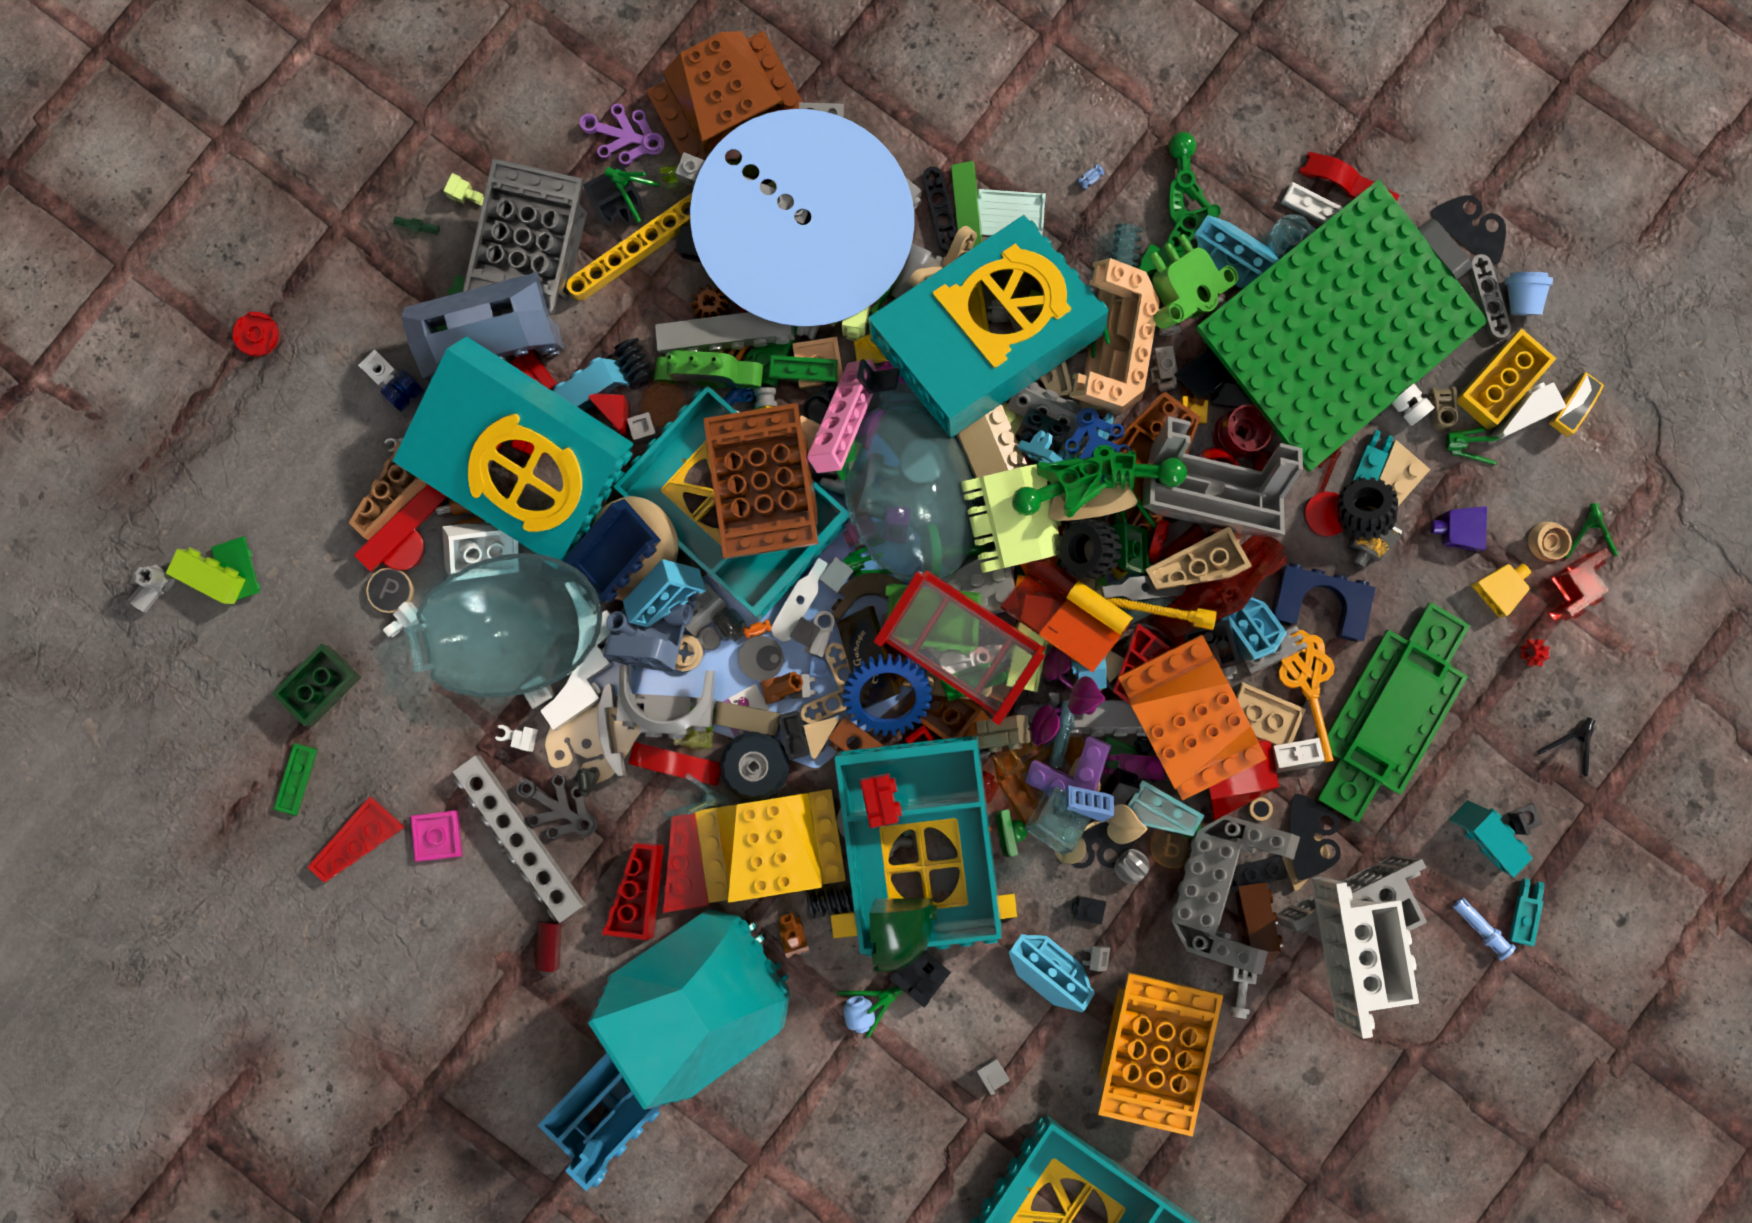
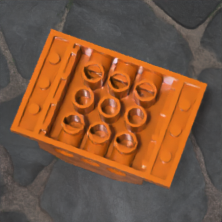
M1202 634L1118 676L1140 724L1182 801L1267 759L1241 705Z

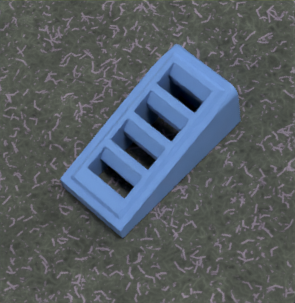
M1073 786L1065 787L1067 809L1100 822H1104L1114 816V796Z

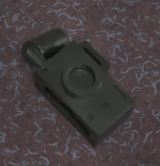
M588 768L578 770L574 782H576L575 786L582 790L581 796L588 797L590 791L594 790L600 773Z

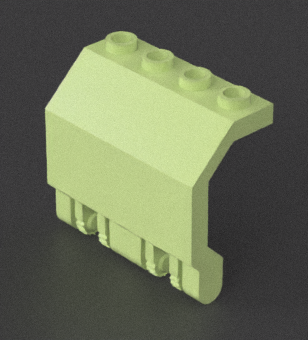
M1037 464L960 482L963 492L982 488L981 491L965 494L964 500H973L976 497L984 496V506H975L967 510L968 515L987 511L986 514L969 518L973 538L991 533L993 535L974 540L975 546L985 545L988 542L994 541L996 551L984 552L978 555L979 560L998 556V559L980 563L982 573L1059 554V550H1056L1057 545H1060L1057 526H1061V521L1049 518V510L1053 498L1041 502L1038 512L1031 516L1019 515L1011 503L1015 491L1021 487L1028 486L1037 490L1047 486V481L1049 480L1038 476Z

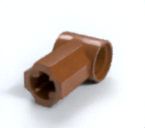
M796 671L759 682L766 704L786 698L785 696L801 691V687L804 684L802 677Z

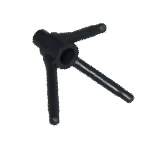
M1587 717L1579 729H1575L1570 734L1538 750V753L1543 754L1575 737L1584 743L1583 768L1584 776H1588L1590 740L1596 721L1593 718Z

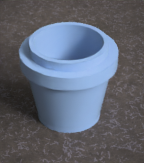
M1544 272L1510 273V277L1505 278L1510 315H1543L1549 287L1553 285V278L1548 277V273Z

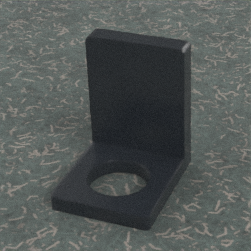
M861 359L857 379L869 394L896 390L900 370L894 368L874 372L868 363ZM864 369L867 372V381L864 378Z
M1534 803L1507 813L1510 827L1518 835L1531 834L1530 829L1542 825ZM1524 811H1529L1533 815V820L1530 824L1526 822L1523 815Z

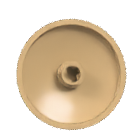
M629 496L619 498L604 506L597 514L593 525L612 503L625 499L661 539L660 543L655 547L657 551L650 558H645L642 562L644 566L638 572L631 574V581L626 587L635 588L662 559L676 562L678 538L670 518L658 505L641 497Z

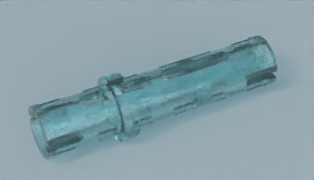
M1069 701L1062 703L1060 727L1055 735L1049 764L1056 768H1061L1064 765L1069 737L1075 726V715L1068 709Z

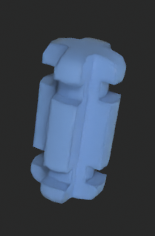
M1095 164L1094 169H1089L1082 175L1083 178H1078V183L1083 189H1087V185L1091 186L1100 179V175H1104V170L1100 165Z

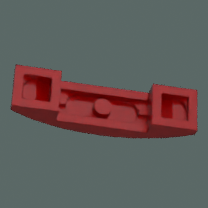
M638 742L633 744L629 760L630 765L718 786L721 775L719 762Z

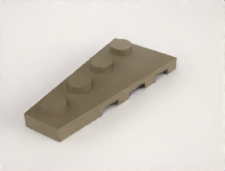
M1043 307L1021 313L1030 323H1033L1040 315ZM1011 315L1007 316L1014 332L1023 330ZM1065 361L1039 378L1045 390H1053L1059 397L1073 392Z

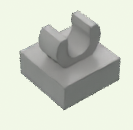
M800 674L799 676L802 677L804 684L801 687V691L791 694L792 699L808 698L811 695L817 694V690H810V682H815L816 678L809 677V674Z
M1104 946L1084 948L1085 952L1091 954V960H1082V963L1090 966L1089 970L1107 971L1110 948Z

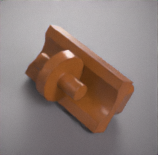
M793 913L781 916V923L778 924L786 957L789 958L793 954L799 955L801 952L809 951L800 917L795 918Z

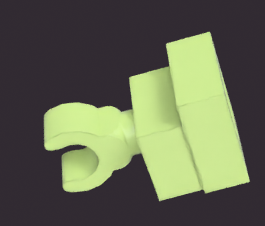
M451 174L444 189L447 198L462 204L465 203L466 199L480 206L483 204L484 197L482 193L471 190L472 187L469 182L462 180L458 175Z

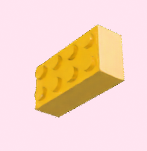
M1520 329L1506 341L1459 394L1457 404L1487 430H1490L1505 418L1557 358L1523 329Z

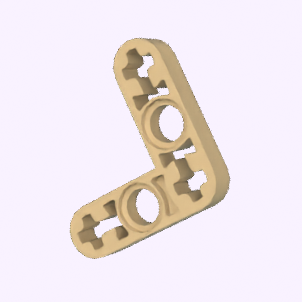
M968 226L960 228L954 237L943 265L917 269L910 276L909 285L912 288L971 250L976 241L977 233Z
M839 643L828 645L825 650V656L840 690L804 705L801 709V717L807 723H815L846 710L847 706L843 707L842 700L838 696V694L843 693L845 681L838 678V671L841 668L850 670L844 647ZM833 647L836 650L841 649L842 653L839 654L841 662L844 659L847 661V664H840L835 669L833 664H837L834 657H829ZM829 698H836L839 701V707L835 711H830L826 708V701ZM822 702V707L827 713L826 715L822 716V712L816 713L814 720H811L810 717H805L808 707L815 710L820 708L817 703Z

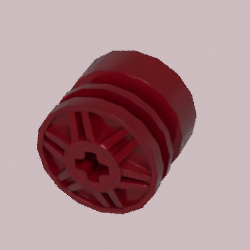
M1242 405L1217 420L1212 432L1213 443L1218 448L1228 450L1235 459H1241L1264 448L1271 440L1273 429L1255 405Z

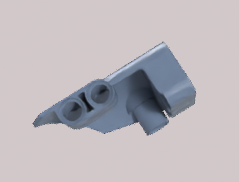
M698 592L688 597V602L684 605L679 603L672 607L670 614L649 627L629 623L624 606L621 612L611 613L606 622L607 628L611 632L607 637L603 657L639 668L674 672L684 628L692 620Z

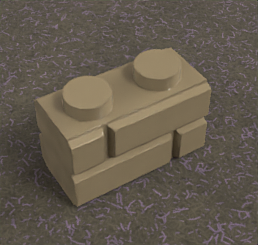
M1026 715L1005 717L1000 726L991 721L992 719L976 722L977 733L979 734V748L988 749L989 753L1001 752L1004 746H1008L1009 750L1022 749V744L1030 743L1031 741L1030 731L1028 730V717Z

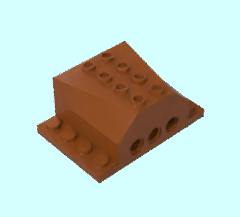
M764 30L749 38L745 37L743 31L720 32L686 49L663 71L665 81L646 90L680 157L682 158L685 152L705 161L716 145L740 125L767 113L799 109V102H803Z
M798 403L703 418L723 558L731 559L818 545L816 525H818L817 503L811 463L807 457L808 448L801 426Z

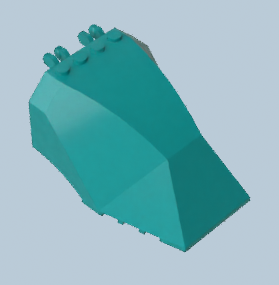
M707 909L608 976L609 982L603 987L604 993L598 998L599 1005L594 1008L588 1024L643 1110L657 1107L660 1104L667 1105L670 1102L677 1103L683 1099L685 1101L690 1099L776 1036L785 1027L790 1000L789 987L786 983L789 976L785 974L779 977L776 971L782 966L780 962L774 964L764 955V950L760 943L764 940L762 934L755 938L751 935L750 932L756 927L754 922L748 925L740 916Z

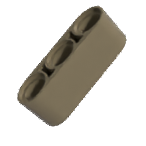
M716 701L712 724L777 736L781 713Z

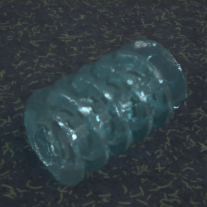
M1116 224L1115 227L1117 229L1114 230L1115 238L1113 239L1114 247L1112 248L1114 255L1111 256V259L1138 268L1139 264L1133 262V260L1139 259L1140 255L1134 253V251L1140 250L1141 247L1136 245L1135 242L1142 241V238L1136 236V234L1142 233L1143 229L1133 224Z

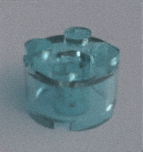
M1286 215L1278 220L1269 231L1265 246L1280 259L1314 232L1315 228L1301 215Z

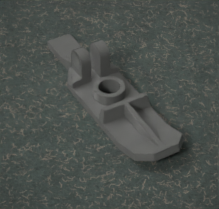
M1149 576L1127 578L1120 585L1102 586L1101 589L1104 598L1121 597L1122 599L1137 601L1182 596L1185 591V585L1156 590ZM1142 584L1146 586V592L1142 590Z

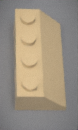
M999 405L957 434L974 478L1028 466L1022 451L1018 449V441L1002 405Z

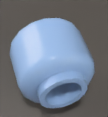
M854 996L847 1000L843 1007V1015L848 1029L856 1030L857 1033H864L874 1024V1012L871 1014L867 1013V1010L872 1007L870 1000L865 999L864 996Z

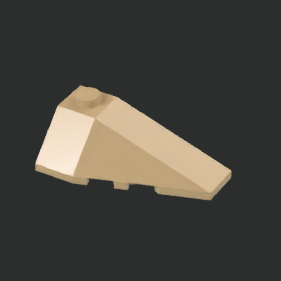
M1229 526L1147 568L1146 571L1156 590L1231 578L1252 567Z

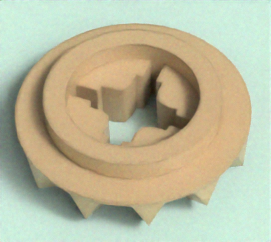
M683 635L679 650H683L687 643L688 651L694 653V655L687 656L683 663L682 655L678 653L675 669L680 671L693 670L700 664L703 657V649L700 642L690 635Z

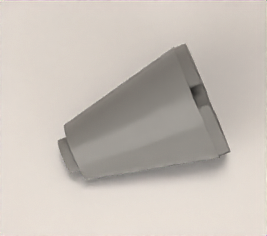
M912 243L905 265L893 283L891 296L897 299L912 289L909 285V278L914 271L921 268L941 266L944 259L938 255L936 257L932 255V252Z

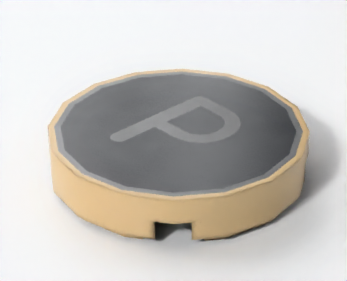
M384 568L372 575L368 581L366 591L368 600L373 607L381 612L395 613L404 602H411L414 588L406 573L392 568Z

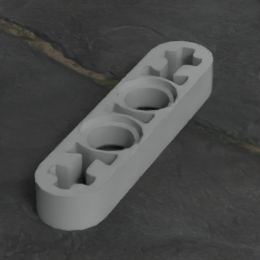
M1479 254L1471 259L1473 267L1469 270L1480 310L1488 321L1485 324L1487 333L1491 339L1501 340L1508 336L1511 331V325L1492 262L1487 255ZM1478 261L1480 264H1484L1482 269L1480 267L1476 268L1475 264ZM1481 274H1482V275H1485V274L1488 275V276H1483V277L1480 278V279L1478 278ZM1481 282H1489L1492 286L1491 291L1484 292L1481 289ZM1489 302H1493L1498 306L1497 313L1493 314L1488 311L1487 305ZM1500 316V319H1498L1497 321L1496 319L1494 321H1491V319ZM1497 325L1498 327H1503V331L1501 333L1499 331L1495 332L1494 328L1497 327Z

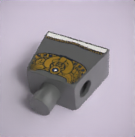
M1394 525V528L1389 530L1387 535L1381 534L1378 539L1370 537V540H1365L1364 537L1357 539L1352 534L1348 547L1357 552L1352 563L1360 568H1365L1369 559L1375 562L1381 560L1403 534L1404 530Z

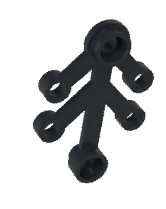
M556 774L551 780L552 785L556 789L558 802L536 789V784L532 780L523 779L518 782L516 791L519 796L523 798L532 797L553 810L542 814H530L527 817V824L530 827H537L544 822L566 818L572 823L561 827L557 825L549 826L546 830L548 838L557 839L560 835L576 832L580 836H589L595 832L597 827L596 819L587 813L584 797L575 796L574 792L579 788L577 786L572 788L571 796L576 801L578 814L570 810L565 789L567 780L563 774ZM558 776L563 779L561 785L555 783V779ZM526 784H529L531 786V791L529 793H526L524 791V786ZM532 816L538 818V823L535 825L531 823ZM584 820L589 822L588 829L582 827ZM552 828H556L558 831L555 837L550 835Z

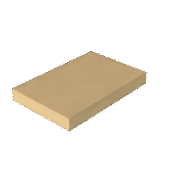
M1241 682L1236 698L1257 739L1271 741L1273 746L1293 743L1306 709Z

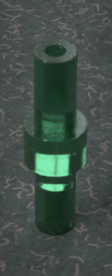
M397 216L394 217L393 224L396 226L409 228L410 231L417 233L423 231L436 235L439 234L440 226L424 223L423 220L416 218L411 220Z

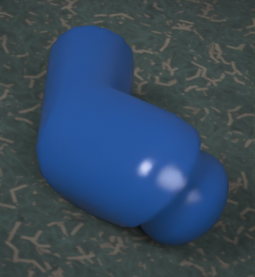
M733 388L723 400L730 406L735 402H751L754 398V393L748 388Z

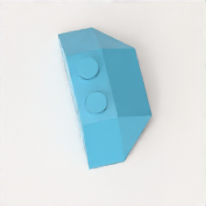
M1207 215L1195 233L1198 247L1207 251L1217 270L1228 265L1236 270L1238 281L1235 285L1239 288L1246 287L1279 260L1267 246L1230 222Z
M1234 590L1212 598L1218 616L1229 615L1240 654L1245 661L1256 660L1277 650L1286 636V630L1265 602L1250 596L1240 595L1239 592Z
M1021 934L1008 952L1017 976L1050 1003L1078 1012H1083L1095 993L1090 986L1083 965L1049 937Z

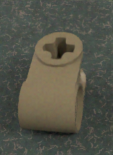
M1431 387L1428 400L1435 407L1430 411L1431 425L1437 431H1446L1458 420L1456 387H1450L1449 389ZM1441 415L1448 418V423H1444L1441 420Z

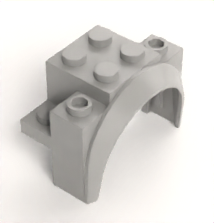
M620 665L616 721H623L622 726L636 727V725H639V732H645V737H662V733L668 734V738L672 739L685 738V735L691 734V727L694 731H706V727H712L713 708L716 705V699H714L716 671L706 670L701 698L634 694L631 692L632 666ZM641 703L644 704V712L640 709Z

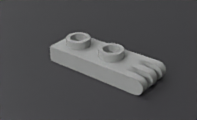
M1297 626L1286 631V636L1275 652L1256 660L1245 661L1251 675L1308 647L1306 642L1296 645L1297 642L1304 639L1301 634L1292 638L1291 635L1299 631Z

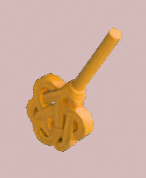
M1299 630L1291 636L1292 638L1299 634L1303 636L1304 639L1301 642H1297L1296 645L1306 642L1308 647L1300 651L1305 654V660L1301 659L1299 656L1300 652L1280 661L1279 681L1283 686L1290 689L1300 687L1304 697L1309 700L1324 762H1332L1334 760L1318 698L1320 696L1319 683L1329 680L1334 674L1335 666L1332 659L1325 654V645L1322 638L1317 635H1310L1304 630ZM1313 658H1315L1314 669L1312 670ZM1324 664L1326 671L1324 674L1321 675ZM1287 672L1289 673V675L1292 677L1293 680H1291V679H1289V678L1287 677ZM1307 678L1311 680V688L1306 681Z

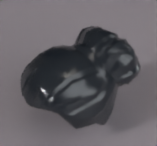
M826 383L821 386L819 392H815L807 397L803 405L806 418L819 424L822 423L837 385Z

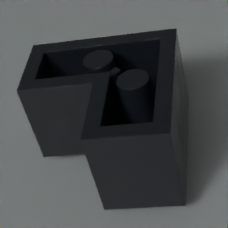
M1228 614L1216 617L1213 630L1195 627L1194 624L1183 627L1182 633L1185 642L1200 634L1203 635L1209 648H1212L1214 657L1221 669L1241 664L1240 651Z

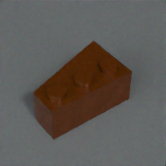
M1266 883L1238 886L1235 895L1239 921H1242L1245 935L1242 936L1243 944L1246 943V945L1268 951L1265 963L1273 962L1281 952V949H1283V940L1281 935H1277L1276 926H1278V918L1276 912H1272V891L1267 889Z

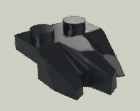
M623 164L613 168L614 170L626 171ZM604 173L583 184L601 220L613 226L615 224V217L619 216L625 225L633 224L630 214L631 210L617 188L616 183L611 181L610 177ZM628 181L624 189L636 211H644L639 193L632 181Z

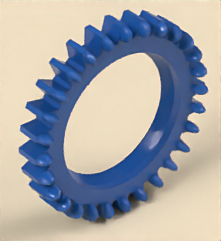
M890 653L886 660L879 654L878 661L875 662L873 657L870 656L869 665L861 661V669L855 666L853 674H848V681H845L843 690L844 706H847L846 713L851 714V721L857 720V727L865 725V732L874 728V735H877L880 730L883 731L884 736L887 735L888 730H891L893 736H896L897 729L905 733V726L913 729V721L920 724V716L926 717V709H930L929 701H932L929 679L927 676H924L923 669L918 670L917 663H913L910 666L909 658H906L902 663L900 655H897V658L893 661ZM881 673L898 674L906 678L913 686L915 703L907 713L897 718L881 719L868 714L860 704V691L865 682Z

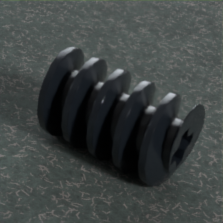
M638 338L625 340L614 347V354L619 358L618 363L623 366L622 371L627 374L625 378L631 382L629 386L633 390L645 387L654 381V379H650V376L654 374V370H646L651 365L650 362H642L647 357L646 354H638L643 347H635V344L639 342Z
M851 883L849 890L842 884L839 892L835 886H832L830 893H828L826 887L822 888L821 894L818 893L817 889H813L812 896L806 890L808 910L813 919L816 918L817 911H819L822 917H825L826 910L829 911L831 916H834L836 908L840 915L844 913L845 907L849 913L853 912L854 904Z

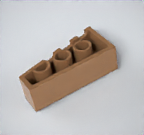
M399 442L395 445V451L390 459H387L384 463V469L380 476L373 481L369 494L363 498L349 521V524L368 541L427 485L421 479L392 462L400 446Z

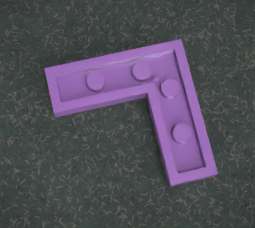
M1092 736L1087 737L1074 777L1034 760L1031 763L1025 783L1065 801V787L1067 786L1096 791L1111 745Z

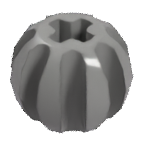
M1129 849L1119 856L1114 868L1119 879L1128 884H1135L1147 875L1150 865L1143 853L1135 849Z

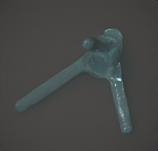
M687 773L685 777L704 791L702 801L668 811L666 816L682 812L690 815L709 806L727 804L728 796L713 792L712 789L706 787Z

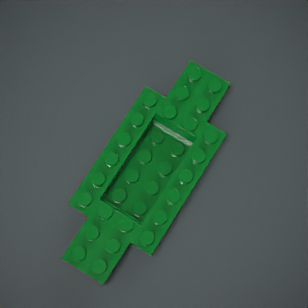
M1429 602L1407 640L1389 629L1385 631L1327 732L1332 756L1337 758L1338 761L1316 799L1355 823H1359L1380 784L1398 795L1403 793L1468 678L1466 674L1452 667L1450 661L1471 626L1470 624ZM1399 661L1391 677L1389 678L1387 684L1385 685L1383 691L1381 692L1379 698L1377 699L1374 707L1372 708L1370 714L1368 715L1366 721L1364 722L1362 728L1360 729L1358 735L1356 736L1355 740H1352L1357 730L1359 729L1361 723L1363 722L1365 716L1367 715L1369 709L1371 708L1373 702L1375 701L1377 695L1379 694L1381 688L1383 687L1385 681L1387 680L1389 674L1391 673L1393 667L1395 666L1396 662Z

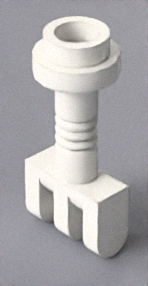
M1233 967L1231 981L1239 982L1236 1007H1231L1232 1017L1247 1019V1014L1250 1012L1249 1009H1245L1248 984H1256L1257 974L1250 972V976H1248V971L1241 970V975H1238L1239 968Z

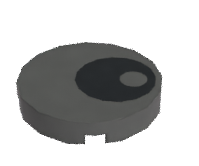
M752 637L742 645L739 651L738 662L740 669L747 677L754 681H764L773 678L779 674L783 667L784 656L782 648L770 637Z

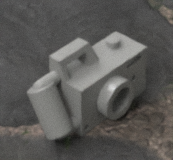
M1173 346L1155 348L1152 359L1155 360L1156 366L1150 369L1152 383H1157L1160 392L1177 388V378L1174 375L1178 370ZM1157 371L1158 379L1154 378L1153 372Z

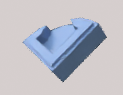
M811 654L809 677L832 680L828 664L822 658Z

